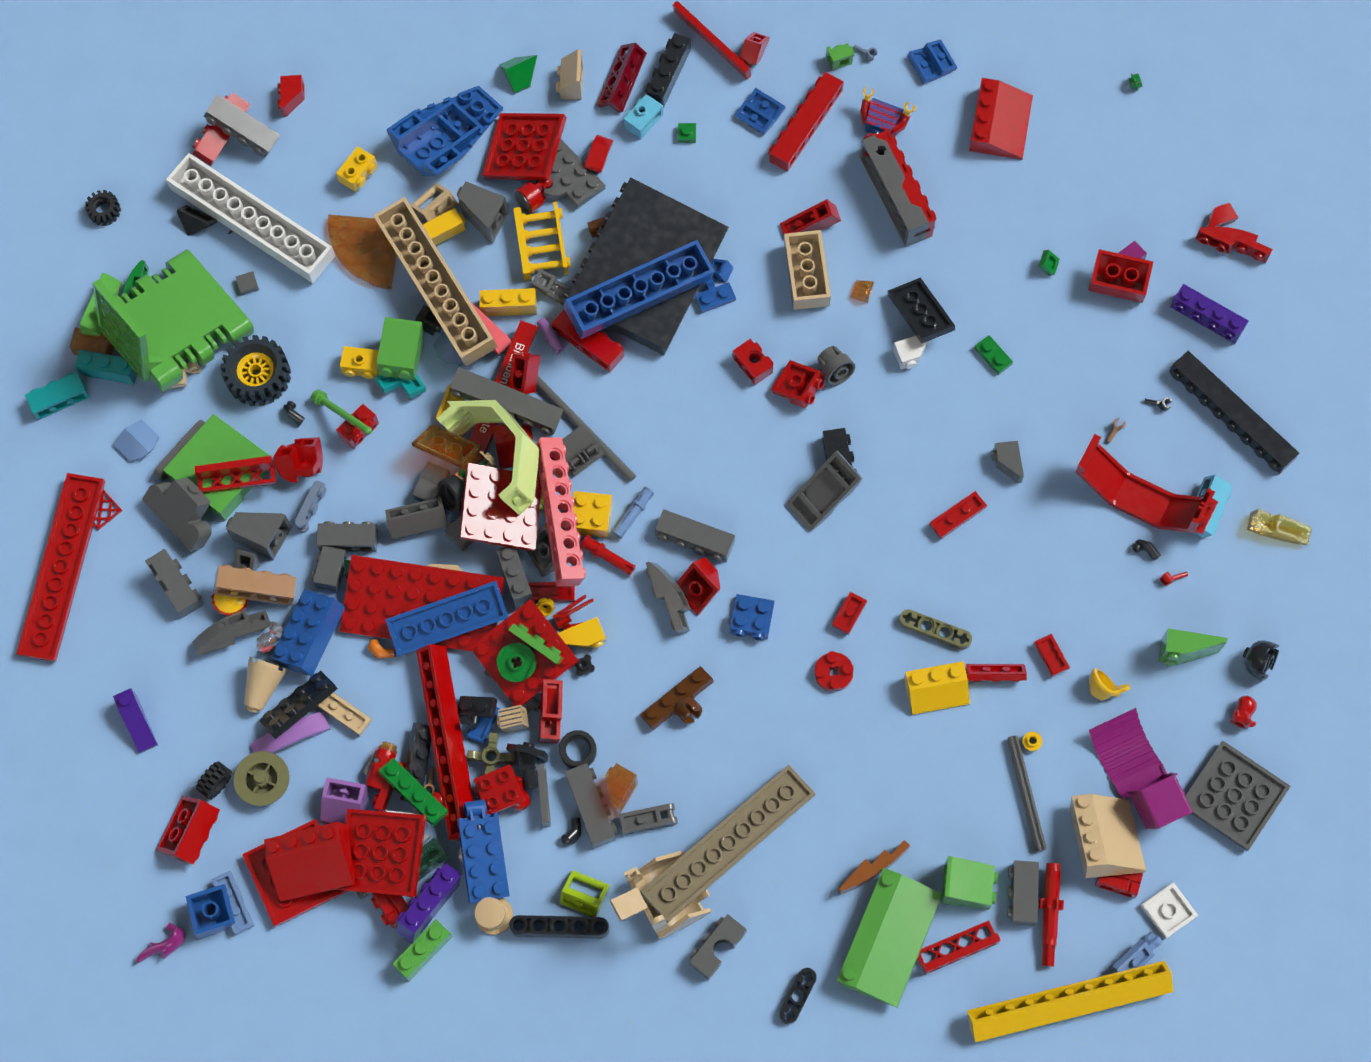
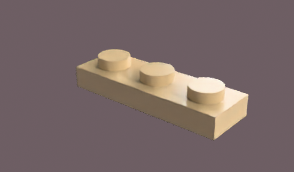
M334 692L317 705L359 736L362 735L372 722L370 717Z

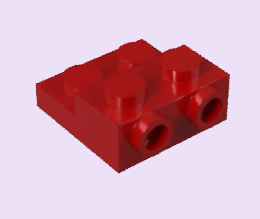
M789 360L771 388L773 394L788 399L791 404L806 409L808 405L814 403L815 393L818 389L821 390L824 387L825 381L821 371Z

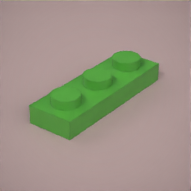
M519 623L518 626L512 624L509 628V631L556 664H560L562 661L561 651L554 646L549 648L544 645L545 640L535 634L533 637L527 633L529 629L523 624Z

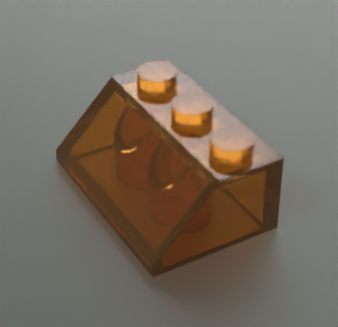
M433 424L412 442V446L421 452L465 471L468 463L479 464L481 445Z

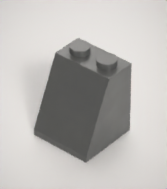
M465 181L463 187H460L457 192L461 213L489 243L493 244L508 216L506 197Z
M235 512L234 516L230 517L226 524V530L234 542L274 560L292 529L286 515L282 513Z

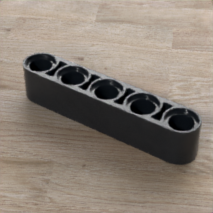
M517 915L512 917L509 922L511 932L518 937L605 938L610 931L607 920L602 917ZM516 922H523L524 928L517 931L514 929ZM537 922H543L545 927L541 931L534 930V925ZM559 922L565 924L564 930L560 932L554 930V926ZM578 923L585 924L584 931H575V925ZM602 923L606 926L605 930L600 933L596 932L595 926Z

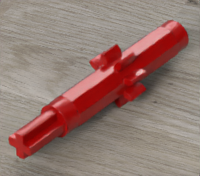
M1046 863L1044 898L1039 899L1038 908L1043 909L1042 966L1054 967L1055 946H1057L1058 914L1059 911L1064 910V900H1059L1061 864Z

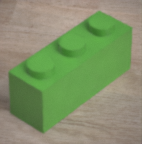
M435 919L416 941L393 963L394 967L406 979L411 981L453 936Z

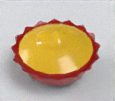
M211 595V604L214 606V610L226 616L242 611L247 607L249 599Z

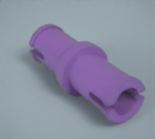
M544 317L538 320L536 324L542 331L544 340L551 345L554 353L559 354L564 351L566 347L562 344L557 336L558 332L553 330L547 318Z

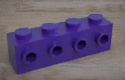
M1185 284L1181 286L1170 308L1236 344L1249 320Z
M446 863L441 869L437 868L432 875L433 879L431 882H426L423 885L418 898L414 897L409 903V909L406 913L402 912L397 918L396 933L413 944L459 887L462 874Z

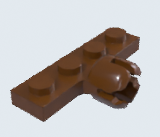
M701 666L643 711L640 714L641 718L652 730H655L672 715H677L685 724L694 723L695 721L690 716L693 714L699 719L702 714V707L694 698L714 682L713 678Z

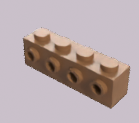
M231 565L218 566L215 574L213 594L291 606L295 595L296 577L286 573L279 575L273 574L270 571L259 572L253 571L250 568L239 569L233 568Z

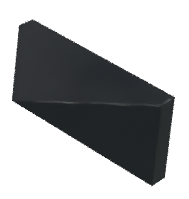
M188 205L177 209L178 217L188 236L217 223V220Z

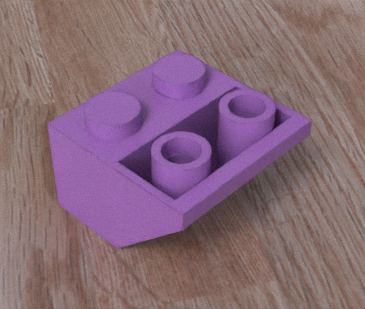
M327 777L321 800L320 821L345 824L347 809L364 810L369 792L367 786Z

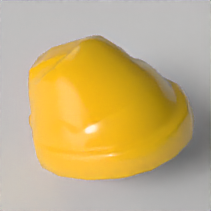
M1094 668L1090 672V694L1101 701L1112 696L1118 697L1121 693L1130 690L1129 684L1116 686L1098 668Z

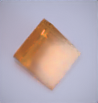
M856 280L850 298L868 303L874 282Z

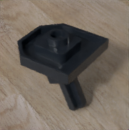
M523 742V745L507 743L506 750L518 755L525 788L527 790L537 788L534 770L538 760L548 762V754L543 750L534 748L535 744Z

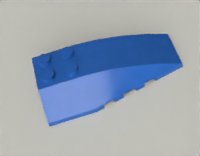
M476 86L458 93L456 97H447L443 99V102L438 104L432 103L427 105L425 109L412 111L387 128V133L398 154L422 176L436 177L467 154L502 112L503 107L480 86Z

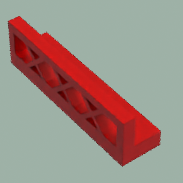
M271 456L194 466L195 474L198 478V487L203 494L276 484L275 464ZM270 470L271 479L263 480L259 477L263 471ZM250 473L253 477L249 482H243L240 480L243 474ZM225 476L234 478L228 485L221 483ZM211 478L215 481L211 487L203 488V479Z
M988 920L922 948L917 959L924 975L997 945L1001 939L998 933L995 934ZM987 927L991 935L984 939L976 937L979 929ZM967 936L973 939L972 943L968 946L962 947L958 945L960 937ZM944 944L954 946L953 952L947 955L939 953L941 946ZM927 951L936 954L934 960L928 963H924L921 954Z

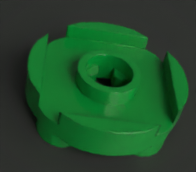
M512 643L503 647L497 657L498 669L501 676L506 680L522 682L530 678L535 672L537 657L529 646L522 643ZM520 657L522 665L514 668L512 659Z

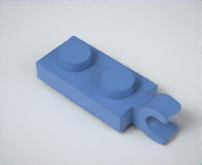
M1149 932L1145 936V941L1140 939L1112 966L1114 970L1120 972L1144 966L1155 956L1152 951L1162 944L1160 937H1155L1152 932Z

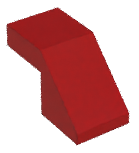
M596 135L584 168L602 173L614 140Z

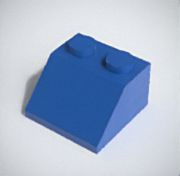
M226 884L185 896L194 933L198 938L202 939L220 933L235 924Z

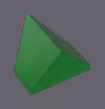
M537 55L515 57L499 64L514 94L531 87Z

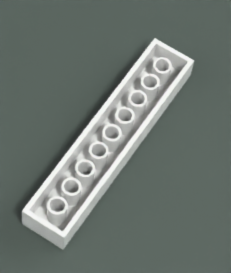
M190 153L187 154L166 179L170 190L312 284L335 258L332 246Z

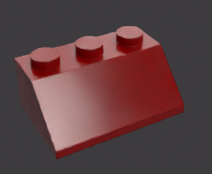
M1099 249L1088 291L1143 303L1147 294L1154 261Z
M182 796L156 851L194 865L200 856L203 844L209 837L213 824L218 819L220 809L203 800Z

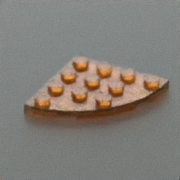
M328 214L330 242L341 264L356 278H360L372 286L391 290L397 254L375 218Z

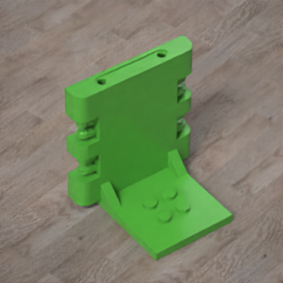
M188 249L165 262L166 268L161 270L165 277L164 280L157 274L151 277L146 274L134 282L135 287L130 289L132 295L135 296L132 300L126 293H123L121 298L117 294L112 295L99 279L92 283L96 304L94 306V313L98 317L99 330L144 383L151 379L162 392L183 379L181 369L187 368V364L183 360L184 357H187L191 363H195L198 360L202 366L214 359L213 350L218 348L217 343L213 340L215 337L223 344L228 342V339L235 346L233 342L236 340L241 342L243 340L242 337H249L254 333V327L250 319Z

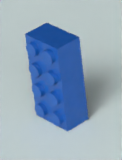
M304 589L270 658L282 668L312 677L345 607L333 597Z

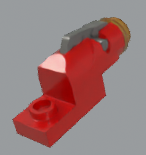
M385 741L375 750L363 771L367 776V787L379 792V795L376 794L373 800L374 810L383 812L387 808L394 788L379 774V770L391 759H395L397 755V746Z

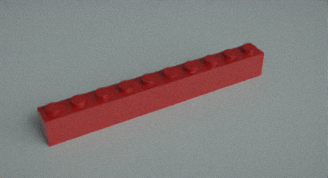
M429 644L416 650L442 803L448 810V814L445 816L449 840H460L457 818H466L463 803L474 800L446 646Z

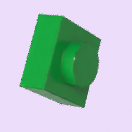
M678 123V143H696V123Z
M1043 250L1038 266L1049 276L1055 275L1060 259L1050 250Z

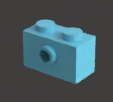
M647 94L643 98H639L635 107L624 115V128L639 139H642L663 116V105Z

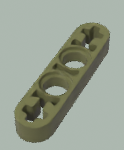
M909 609L904 610L900 614L899 623L905 629L962 650L967 649L971 645L972 635L966 630ZM910 615L913 621L906 623L905 618ZM917 618H919L920 620H919V622H918V625H917V627H915V623H916V621H917ZM927 621L932 625V628L925 631L921 628V623ZM946 628L950 631V636L944 638L940 636L939 631ZM954 632H956L954 641H952L951 639L953 637ZM965 636L968 642L961 644L958 638Z

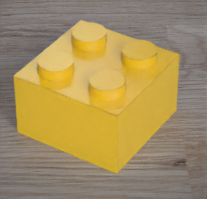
M574 491L573 510L577 516V532H579L580 536H587L589 534L591 537L608 538L613 505L612 495Z

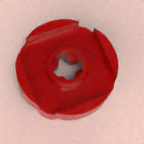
M830 651L821 656L815 665L816 681L820 687L827 691L844 690L853 679L854 667L850 659L841 653ZM837 668L839 675L834 674L831 676L829 669Z

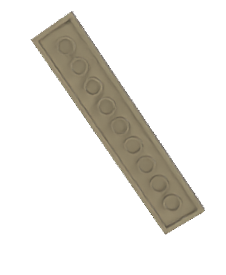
M788 765L640 891L641 895L659 915L664 916L667 923L670 922L811 800L816 793Z

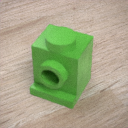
M848 43L837 45L832 49L830 46L826 47V58L832 71L852 64L855 54L853 47L849 46Z

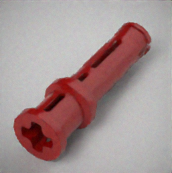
M589 534L580 545L581 550H586L593 554L594 558L605 560L629 576L632 575V571L634 572L636 565L608 550L604 543L595 541Z

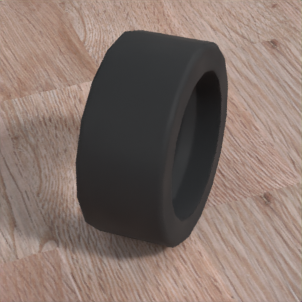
M450 475L438 483L439 496L442 497L444 506L452 513L462 511L465 483L456 475Z
M574 730L568 732L561 739L559 754L562 762L567 767L573 769L586 763L589 767L595 760L597 748L593 737L589 733L582 730ZM582 739L588 743L589 754L584 760L574 761L567 756L566 747L570 741Z

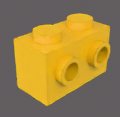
M357 146L336 172L338 181L357 192L359 188L365 185L366 179L370 174L376 171L378 166L376 158Z

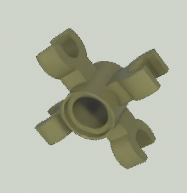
M489 733V745L483 752L468 750L467 752L468 761L484 762L486 765L485 774L494 771L500 763L512 765L516 763L515 754L499 753L497 749L498 733ZM489 754L497 755L494 761L486 760Z

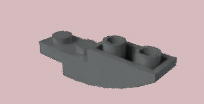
M646 562V573L653 584L652 592L657 599L666 601L664 604L666 610L670 613L672 619L670 623L676 633L682 634L689 632L690 629L684 613L691 609L683 591L664 568L657 563Z
M242 610L219 620L204 630L192 642L196 655L207 654L220 648H227L235 644V637L245 636L255 631H262L265 628L271 627V623L266 610L247 615L246 610Z

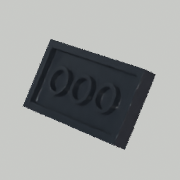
M921 277L888 290V297L921 344L955 331V324Z
M322 671L313 674L305 684L298 686L290 696L282 699L274 709L267 711L259 721L277 739L338 688Z

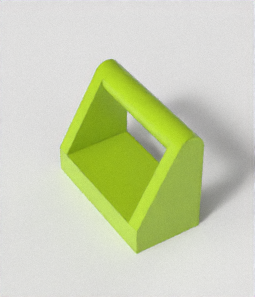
M572 870L561 891L559 904L590 917H597L610 885ZM575 879L602 890L599 898H594L570 888L573 880Z

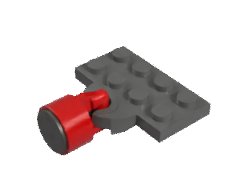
M561 139L549 181L536 180L535 185L527 182L515 190V199L521 209L530 214L543 206L546 198L555 201L566 196L579 208L605 190L606 185L590 169L584 168L585 163Z

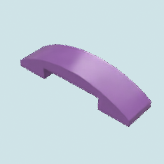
M323 711L301 718L277 739L268 733L250 744L253 753L268 751L276 754V752L310 736L312 738L330 730Z

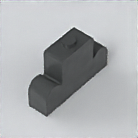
M188 477L174 480L172 483L163 482L151 485L142 500L189 551L203 548L212 533L209 523L201 521L202 516L210 505V500Z

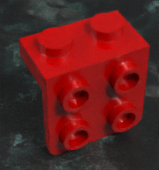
M506 765L474 779L476 784L474 790L478 798L481 797V800H485L487 815L500 812L524 801L523 793L511 765Z

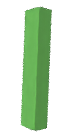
M102 273L99 280L112 295H118L122 282L106 273ZM93 292L80 322L82 334L100 336L102 332L99 330L98 317L94 313V306L96 304Z

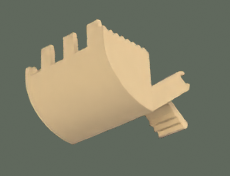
M686 851L658 856L639 870L636 866L624 872L632 890L610 900L620 922L644 911L659 939L694 924L712 912L710 908L703 909L700 903L710 895L708 890H705L667 923L664 916L659 915L640 893L642 889L685 854Z

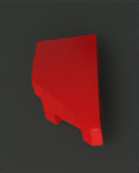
M1226 203L1212 210V213L1208 216L1207 220L1209 221L1206 227H1216L1235 222L1239 217L1231 204Z

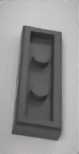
M537 764L543 827H550L551 818L546 767L544 764Z

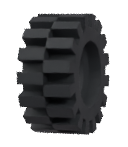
M98 190L96 195L93 192L91 194L93 197L88 196L87 200L89 202H85V210L93 223L96 222L97 225L102 223L103 226H106V222L109 225L112 224L111 220L116 221V216L119 217V212H121L116 196L106 190H103V193ZM108 203L110 205L109 209L105 212L99 213L96 210L100 204Z
M220 761L214 762L213 765L211 764L209 769L204 771V775H201V779L198 780L196 790L208 799H213L217 794H220L232 777V771Z

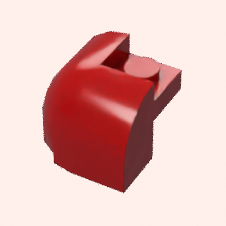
M320 437L294 439L295 443L287 446L281 445L273 456L278 474L289 482L298 483L301 476L311 477L315 473H321L323 452Z

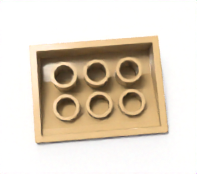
M1096 794L1072 796L1070 812L1085 878L1146 872L1130 801Z

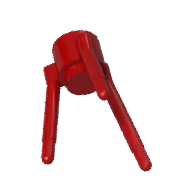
M583 595L564 609L556 612L557 614L552 615L558 629L564 628L566 630L583 623L569 624L572 622L570 615L592 603L594 599H589L576 606L586 598V595Z

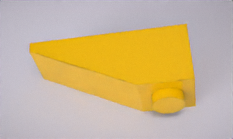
M598 617L558 633L565 643L572 647L590 648L593 646V649L603 646L604 641H607Z

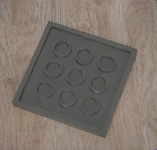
M1222 740L1185 797L1193 811L1192 815L1245 851H1248L1291 786Z

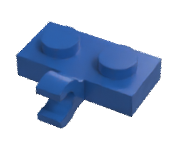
M713 278L704 282L707 288L706 291L695 294V299L701 313L736 301V296L730 283L715 287Z

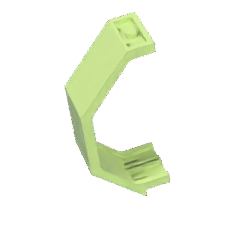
M496 400L447 401L450 407L437 420L457 439L477 423H505L515 435L512 481L499 494V497L518 515H521L534 503L540 449L517 421Z

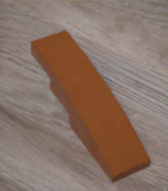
M904 840L892 854L884 850L872 864L865 859L842 884L838 893L842 895L876 878L881 874L883 868L888 869L909 849L910 845Z

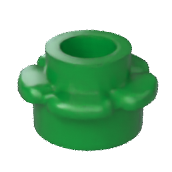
M1138 73L1131 74V78H1128L1131 89L1135 88L1137 91L1138 88L1143 87Z

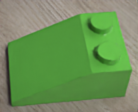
M1168 628L1161 639L1159 662H1164V665L1175 666L1219 653L1227 643L1228 638Z

